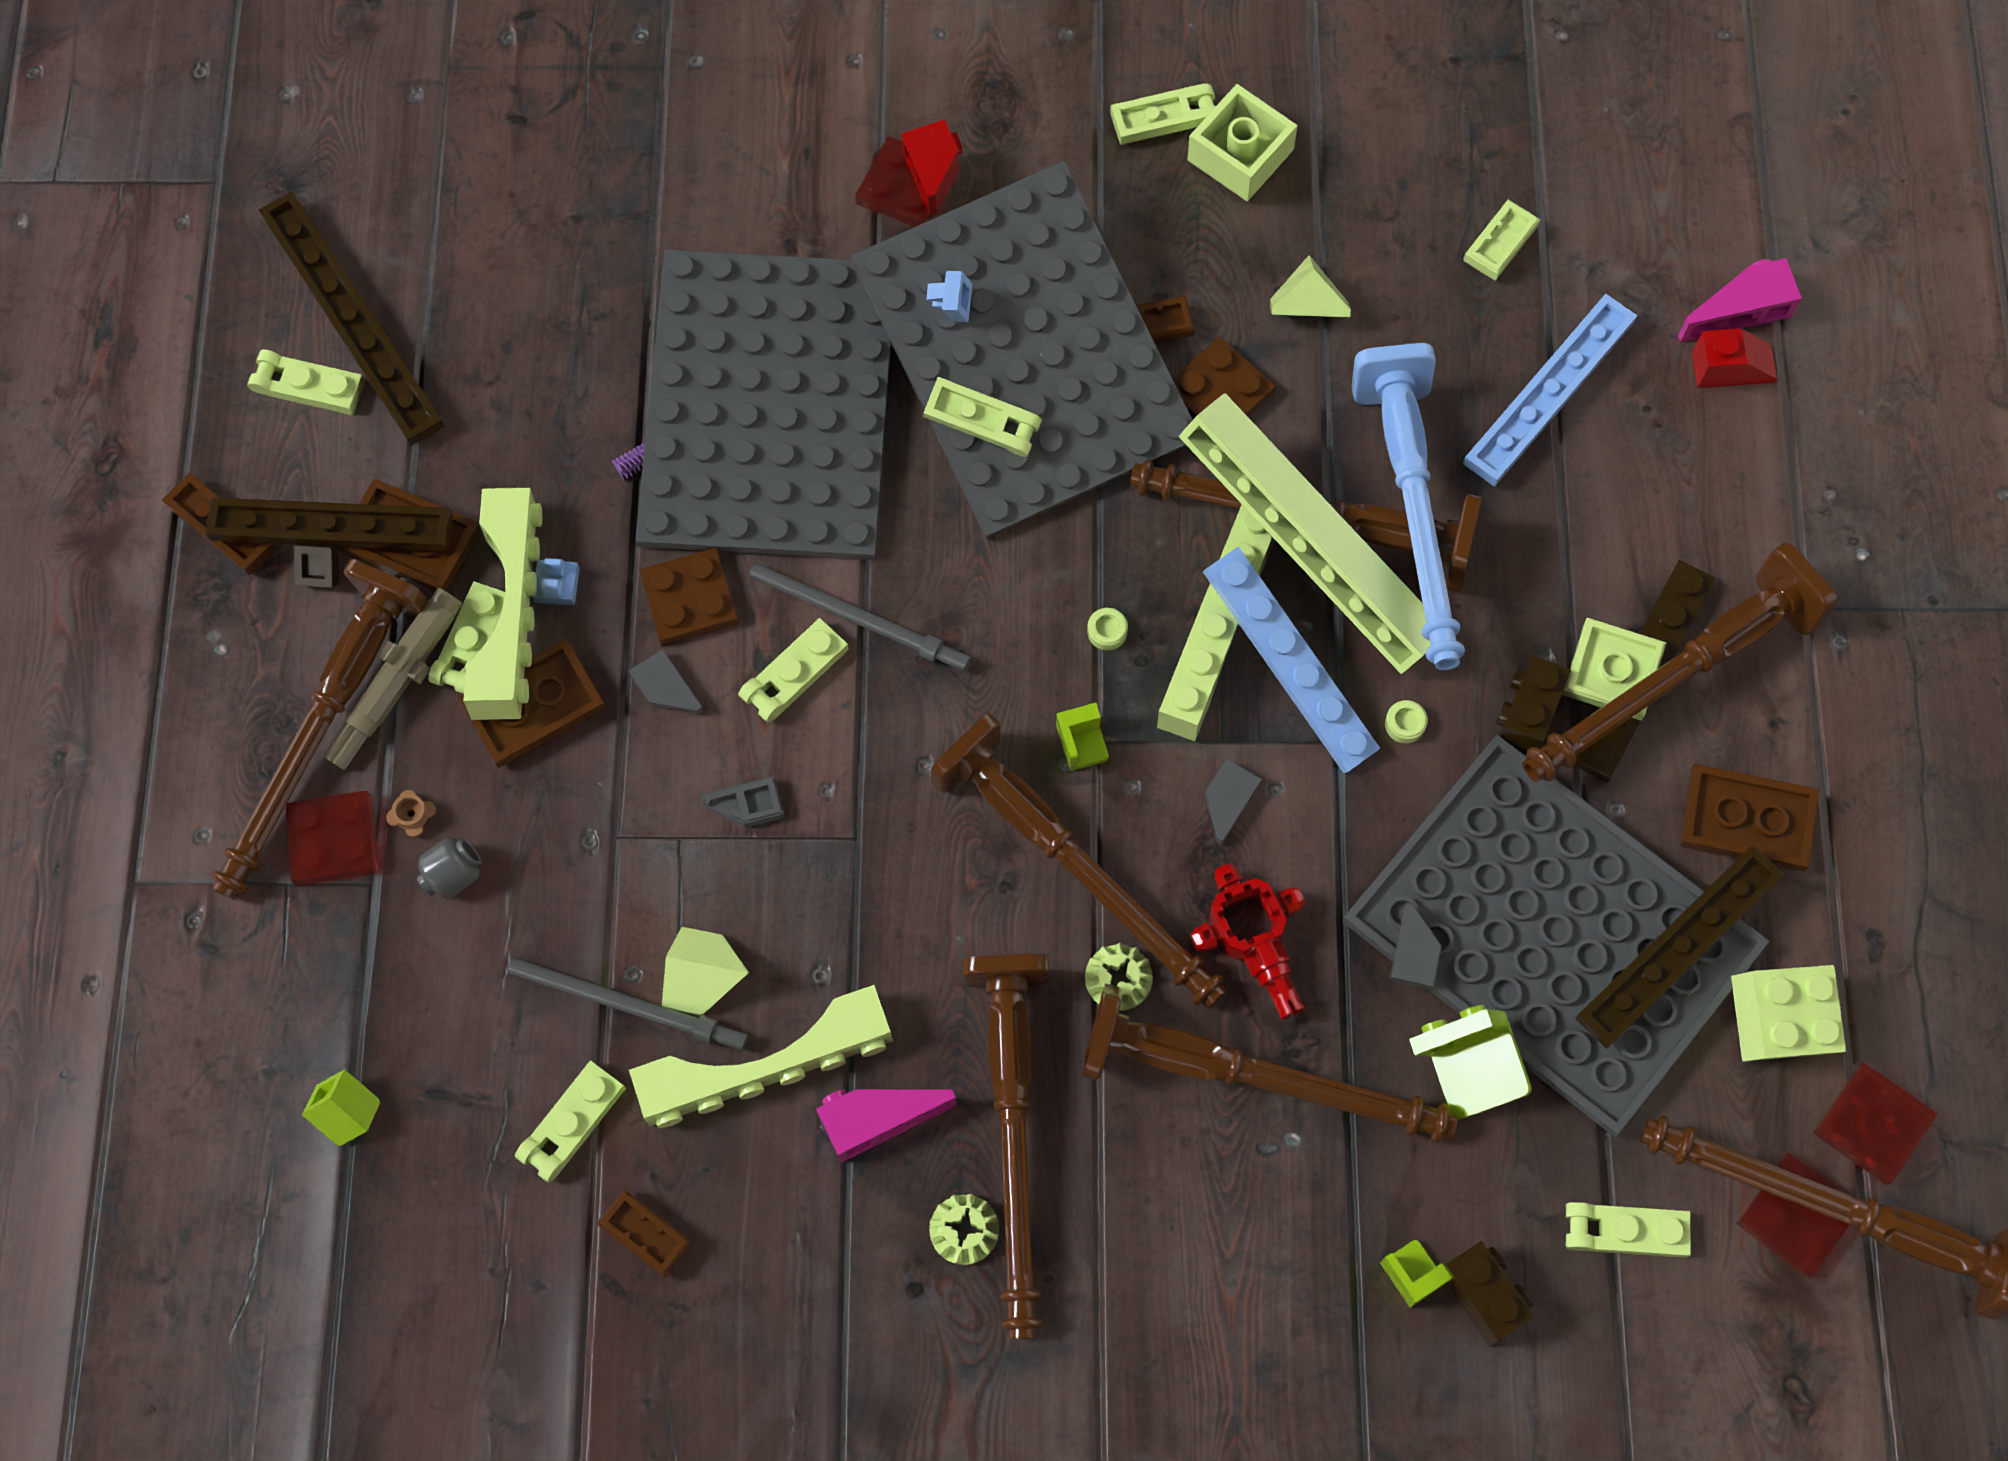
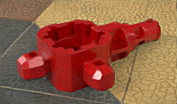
M1228 863L1215 869L1214 880L1221 893L1216 894L1209 916L1211 925L1207 922L1195 928L1190 935L1196 951L1206 952L1215 949L1220 942L1226 956L1238 961L1244 960L1252 978L1258 979L1262 988L1267 987L1281 1020L1289 1019L1291 1013L1294 1016L1300 1014L1306 1008L1302 1004L1289 977L1292 974L1288 966L1291 960L1281 942L1287 922L1285 915L1289 917L1299 912L1305 904L1300 890L1290 887L1278 891L1277 897H1275L1269 883L1257 878L1241 883L1243 878L1234 865ZM1248 898L1250 901L1257 899L1259 904L1262 903L1264 911L1272 924L1271 930L1255 936L1249 941H1246V939L1239 941L1236 935L1233 936L1230 926L1223 915L1225 908L1242 903L1243 900Z

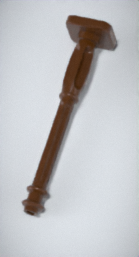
M1151 459L1145 460L1143 464L1135 463L1133 467L1130 486L1138 488L1141 496L1146 495L1148 491L1162 493L1165 501L1170 500L1172 496L1238 509L1241 507V503L1219 480L1179 472L1175 464L1169 465L1167 469L1155 467ZM1466 495L1460 522L1448 519L1447 524L1434 519L1441 559L1451 561L1446 581V588L1448 590L1457 592L1462 590L1481 505V496ZM1339 500L1336 504L1329 503L1365 542L1413 552L1406 511L1374 505L1346 503L1344 500Z
M1789 543L1781 544L1771 551L1757 573L1756 581L1762 592L1727 611L1710 624L1696 639L1688 641L1683 652L1562 735L1551 733L1547 737V745L1541 749L1537 747L1529 748L1527 750V759L1522 762L1524 771L1534 782H1539L1540 780L1550 782L1554 780L1556 770L1561 766L1573 767L1576 764V756L1697 672H1708L1712 669L1713 665L1723 662L1751 646L1772 630L1784 617L1799 633L1804 635L1811 634L1822 626L1836 607L1837 597L1835 592L1793 545Z
M349 559L343 573L357 590L363 594L361 601L364 604L356 612L337 642L321 675L317 690L311 694L314 702L241 836L233 848H226L224 850L227 860L222 869L211 873V878L215 881L211 888L212 890L232 900H235L238 893L244 894L248 891V887L244 883L251 870L260 869V863L257 859L329 725L337 713L344 712V705L354 694L373 664L386 637L392 618L397 619L400 613H403L415 619L428 602L423 593L410 583L358 560Z
M991 713L984 715L935 762L931 769L932 784L942 793H946L962 779L967 783L972 781L986 801L1008 824L1032 844L1043 850L1047 858H1055L1176 976L1174 978L1176 986L1184 984L1194 994L1193 1003L1195 1005L1204 1003L1210 1008L1226 992V989L1221 985L1223 981L1222 975L1216 974L1212 976L1202 966L1204 963L1202 956L1193 957L1081 849L1072 839L1073 832L1069 829L1066 830L1055 813L1039 795L1014 772L994 759L996 754L992 750L1000 740L1001 724Z
M1045 954L968 957L962 960L965 984L973 988H986V994L991 995L988 1019V1051L991 1079L996 1100L993 1107L999 1112L1001 1123L1007 1257V1290L1000 1294V1298L1002 1301L1007 1302L1008 1319L1003 1320L1001 1326L1003 1329L1009 1330V1339L1036 1338V1329L1043 1325V1321L1040 1318H1036L1035 1301L1039 1300L1042 1294L1039 1290L1034 1289L1032 1275L1026 1146V1111L1031 1107V1101L1028 1100L1031 1079V1038L1024 994L1029 992L1028 985H1040L1049 981V960Z
M1107 983L1104 985L1085 1053L1083 1076L1099 1079L1102 1075L1107 1055L1119 1057V1054L1122 1053L1141 1063L1172 1073L1200 1079L1225 1081L1228 1085H1233L1237 1081L1404 1127L1407 1135H1414L1416 1131L1428 1133L1431 1135L1432 1141L1436 1143L1440 1142L1443 1137L1452 1139L1458 1115L1450 1112L1449 1106L1446 1103H1441L1437 1108L1424 1105L1423 1099L1420 1096H1415L1409 1101L1243 1056L1242 1051L1238 1048L1232 1050L1213 1040L1183 1030L1150 1023L1129 1022V1016L1119 1014L1121 988Z
M1661 1116L1658 1120L1647 1119L1640 1142L1648 1145L1647 1149L1650 1154H1656L1660 1150L1673 1155L1674 1162L1677 1165H1681L1685 1161L1699 1165L1857 1227L1860 1235H1869L1891 1249L1920 1262L1950 1272L1974 1277V1283L1980 1284L1974 1304L1975 1312L1991 1320L2008 1313V1228L1999 1232L1993 1242L1988 1241L1984 1244L1974 1237L1935 1219L1905 1209L1879 1204L1876 1199H1869L1865 1202L1695 1135V1129L1692 1126H1688L1684 1130L1671 1126L1666 1116Z

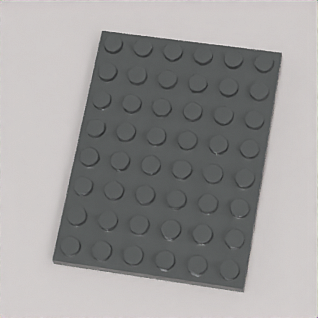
M1065 161L851 255L854 267L924 410L936 380L940 377L1032 412L1042 418L1038 431H1033L1029 441L1032 447L1027 457L1013 454L1003 447L928 419L986 539L1131 473L1135 463L1143 464L1147 459L1155 462L1188 447L1178 436L1193 420ZM946 271H962L973 284L968 322H953L942 309L934 308L932 306L933 302L926 300L928 284L945 283ZM1008 420L1004 431L1015 435L1018 425Z
M664 250L635 539L637 547L701 551L716 547L719 552L875 560L891 341L852 260Z
M1496 735L1348 911L1342 922L1393 962L1405 903L1413 904L1441 945L1434 987L1429 991L1459 1015L1461 1011L1477 1005H1485V1008L1490 1010L1505 1011L1524 1066L1609 1134L1616 1137L1733 989L1731 976L1745 973L1769 943V940L1739 919L1616 1041L1605 1049L1575 1019L1576 1016L1704 891L1557 779L1550 782L1544 780L1534 782L1526 774L1522 762L1527 757L1499 735Z

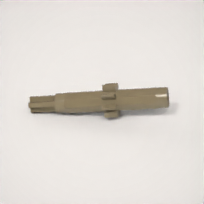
M438 588L431 599L428 600L423 610L417 615L399 643L393 644L388 640L377 656L385 663L353 707V711L345 721L347 723L324 758L345 770L367 737L370 738L377 727L382 724L411 680L418 684L422 683L431 669L426 666L425 660L463 605L458 599L443 589Z

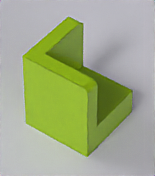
M1096 703L1056 713V727L1070 771L1108 761L1109 754L1100 729L1101 716Z
M344 1069L316 1085L302 1116L332 1142L342 1146L368 1131L380 1105V1100Z
M1418 1240L1411 1241L1395 1253L1384 1257L1380 1262L1410 1308L1452 1279L1442 1263L1437 1267Z

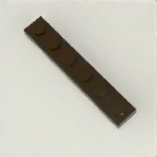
M211 498L205 535L210 541L448 551L453 513L450 508Z
M1681 560L1677 562L1640 632L1641 635L1666 642L1659 668L1675 657L1716 579ZM1631 717L1578 754L1574 766L1608 783L1641 720Z
M1752 845L1593 999L1575 1019L1607 1049L1785 874Z

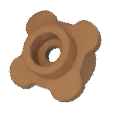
M406 790L394 801L392 809L387 813L386 819L390 826H399L406 830V834L409 837L415 838L423 833V825L428 818L436 814V807L431 801H422L414 791ZM415 811V815L408 817V812Z

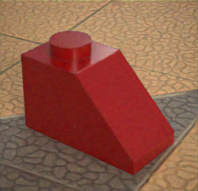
M945 119L901 134L903 155L929 216L938 213L959 172L958 155L963 154L962 144L957 132L950 133Z
M1742 328L1702 331L1692 351L1697 388L1765 384L1777 381L1770 343Z

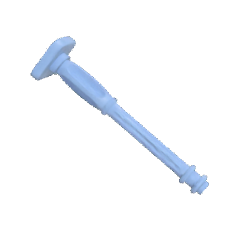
M1427 343L1368 348L1360 351L1354 359L1351 386L1354 401L1361 405L1382 404L1385 442L1393 470L1396 474V485L1403 493L1426 624L1421 632L1422 636L1429 640L1431 645L1426 651V658L1435 664L1436 669L1450 670L1460 664V658L1465 653V648L1463 644L1456 641V635L1461 627L1460 623L1452 618L1427 488L1431 477L1427 470L1425 431L1416 401L1425 398L1432 389L1436 363L1434 349Z

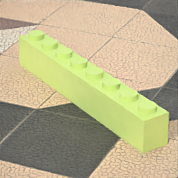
M1226 393L1199 413L1178 437L1400 674L1424 656L1431 645L1430 641L1422 636L1421 630L1426 624L1423 603Z

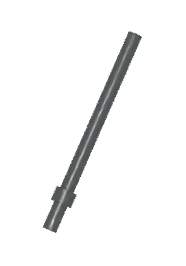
M754 563L750 569V578L919 651V656L934 663L939 660L964 672L969 667L971 657L945 646L942 639L930 634L926 637L758 563Z
M514 957L508 964L507 973L693 1034L694 1040L709 1045L714 1041L744 1051L747 1046L748 1034L720 1026L719 1021L704 1015L696 1018Z

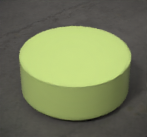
M1102 608L1095 611L1088 621L1087 633L1090 642L1102 650H1114L1120 647L1125 642L1128 634V623L1125 616L1114 608Z
M1399 701L1392 705L1385 719L1386 731L1397 742L1413 743L1419 740L1425 732L1428 723L1427 714L1424 708L1414 701Z

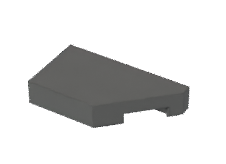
M663 649L628 670L631 678L651 707L667 710L668 708L689 711L695 715H700L704 712L701 704Z
M1227 758L1205 791V800L1213 823L1216 842L1221 845L1226 840L1262 781L1258 776Z
M774 776L700 795L704 806L744 828L785 818Z
M1405 903L1389 981L1432 990L1441 945L1411 903Z

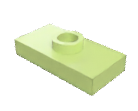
M1507 200L1466 252L1463 261L1496 281L1538 227L1540 219L1512 201Z

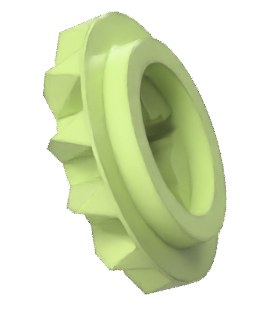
M1121 943L1108 947L1103 946L1090 958L1085 972V983L1089 994L1098 1004L1105 983L1111 984L1112 975L1107 972V969L1117 971L1125 963H1128L1126 977L1131 980V983L1121 981L1117 985L1121 988V1006L1119 1011L1136 1007L1148 996L1153 981L1152 970L1149 960L1139 952L1137 947L1132 948Z
M973 1194L951 1196L937 1206L930 1220V1238L934 1248L944 1259L955 1264L968 1265L983 1260L994 1249L999 1237V1222L994 1210L987 1201ZM966 1211H969L971 1226L983 1231V1233L968 1234L966 1240H963L962 1247H959L958 1232L946 1226V1224L961 1223Z

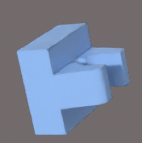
M946 271L945 283L928 284L926 300L932 301L934 308L942 309L953 322H968L973 284L962 271Z
M550 558L537 561V594L532 596L534 602L575 606L580 571L578 563Z

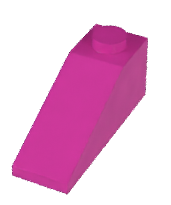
M1763 259L1746 268L1686 317L1678 334L1680 342L1697 339L1702 331L1741 329L1792 317L1802 298L1787 259L1775 261Z
M843 1089L826 1096L822 1100L823 1105L816 1108L842 1163L956 1107L957 1102L952 1090L855 1089L846 1093Z

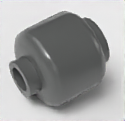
M445 837L419 857L418 867L420 874L417 876V880L424 891L431 896L437 893L445 899L454 898L478 880L480 873L478 867L482 863L481 858L475 848L464 838L456 840L453 837Z

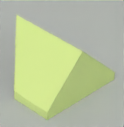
M1310 255L1270 299L1272 315L1350 317L1351 314L1348 301Z
M681 927L666 955L662 996L663 1007L696 1016L704 1015L706 1011L749 973L722 934Z

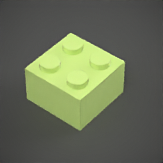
M1236 84L1191 133L1187 160L1248 202L1294 150L1298 125Z
M1834 965L1751 971L1731 976L1742 1061L1846 1052Z

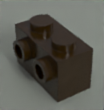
M1534 655L1531 656L1526 668L1518 665L1509 687L1516 691L1512 703L1504 701L1495 723L1502 726L1499 736L1526 755L1527 750L1531 747L1541 748L1571 669Z
M1480 1241L1444 1265L1452 1277L1447 1286L1489 1347L1534 1317L1530 1311V1308L1533 1307L1531 1299L1519 1284L1513 1286L1503 1272L1507 1269L1506 1264L1494 1247L1490 1246L1487 1248L1483 1241Z

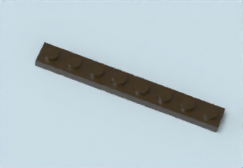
M291 191L259 209L264 221L410 446L445 427L434 407L293 192Z

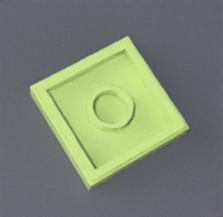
M1586 618L1571 663V672L1562 695L1602 708L1659 669L1666 642ZM1647 707L1632 718L1642 721Z

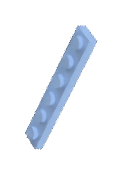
M1605 294L1467 454L1463 464L1495 487L1635 323L1637 315Z
M1239 546L1202 571L1342 772H1349L1380 749L1378 744Z

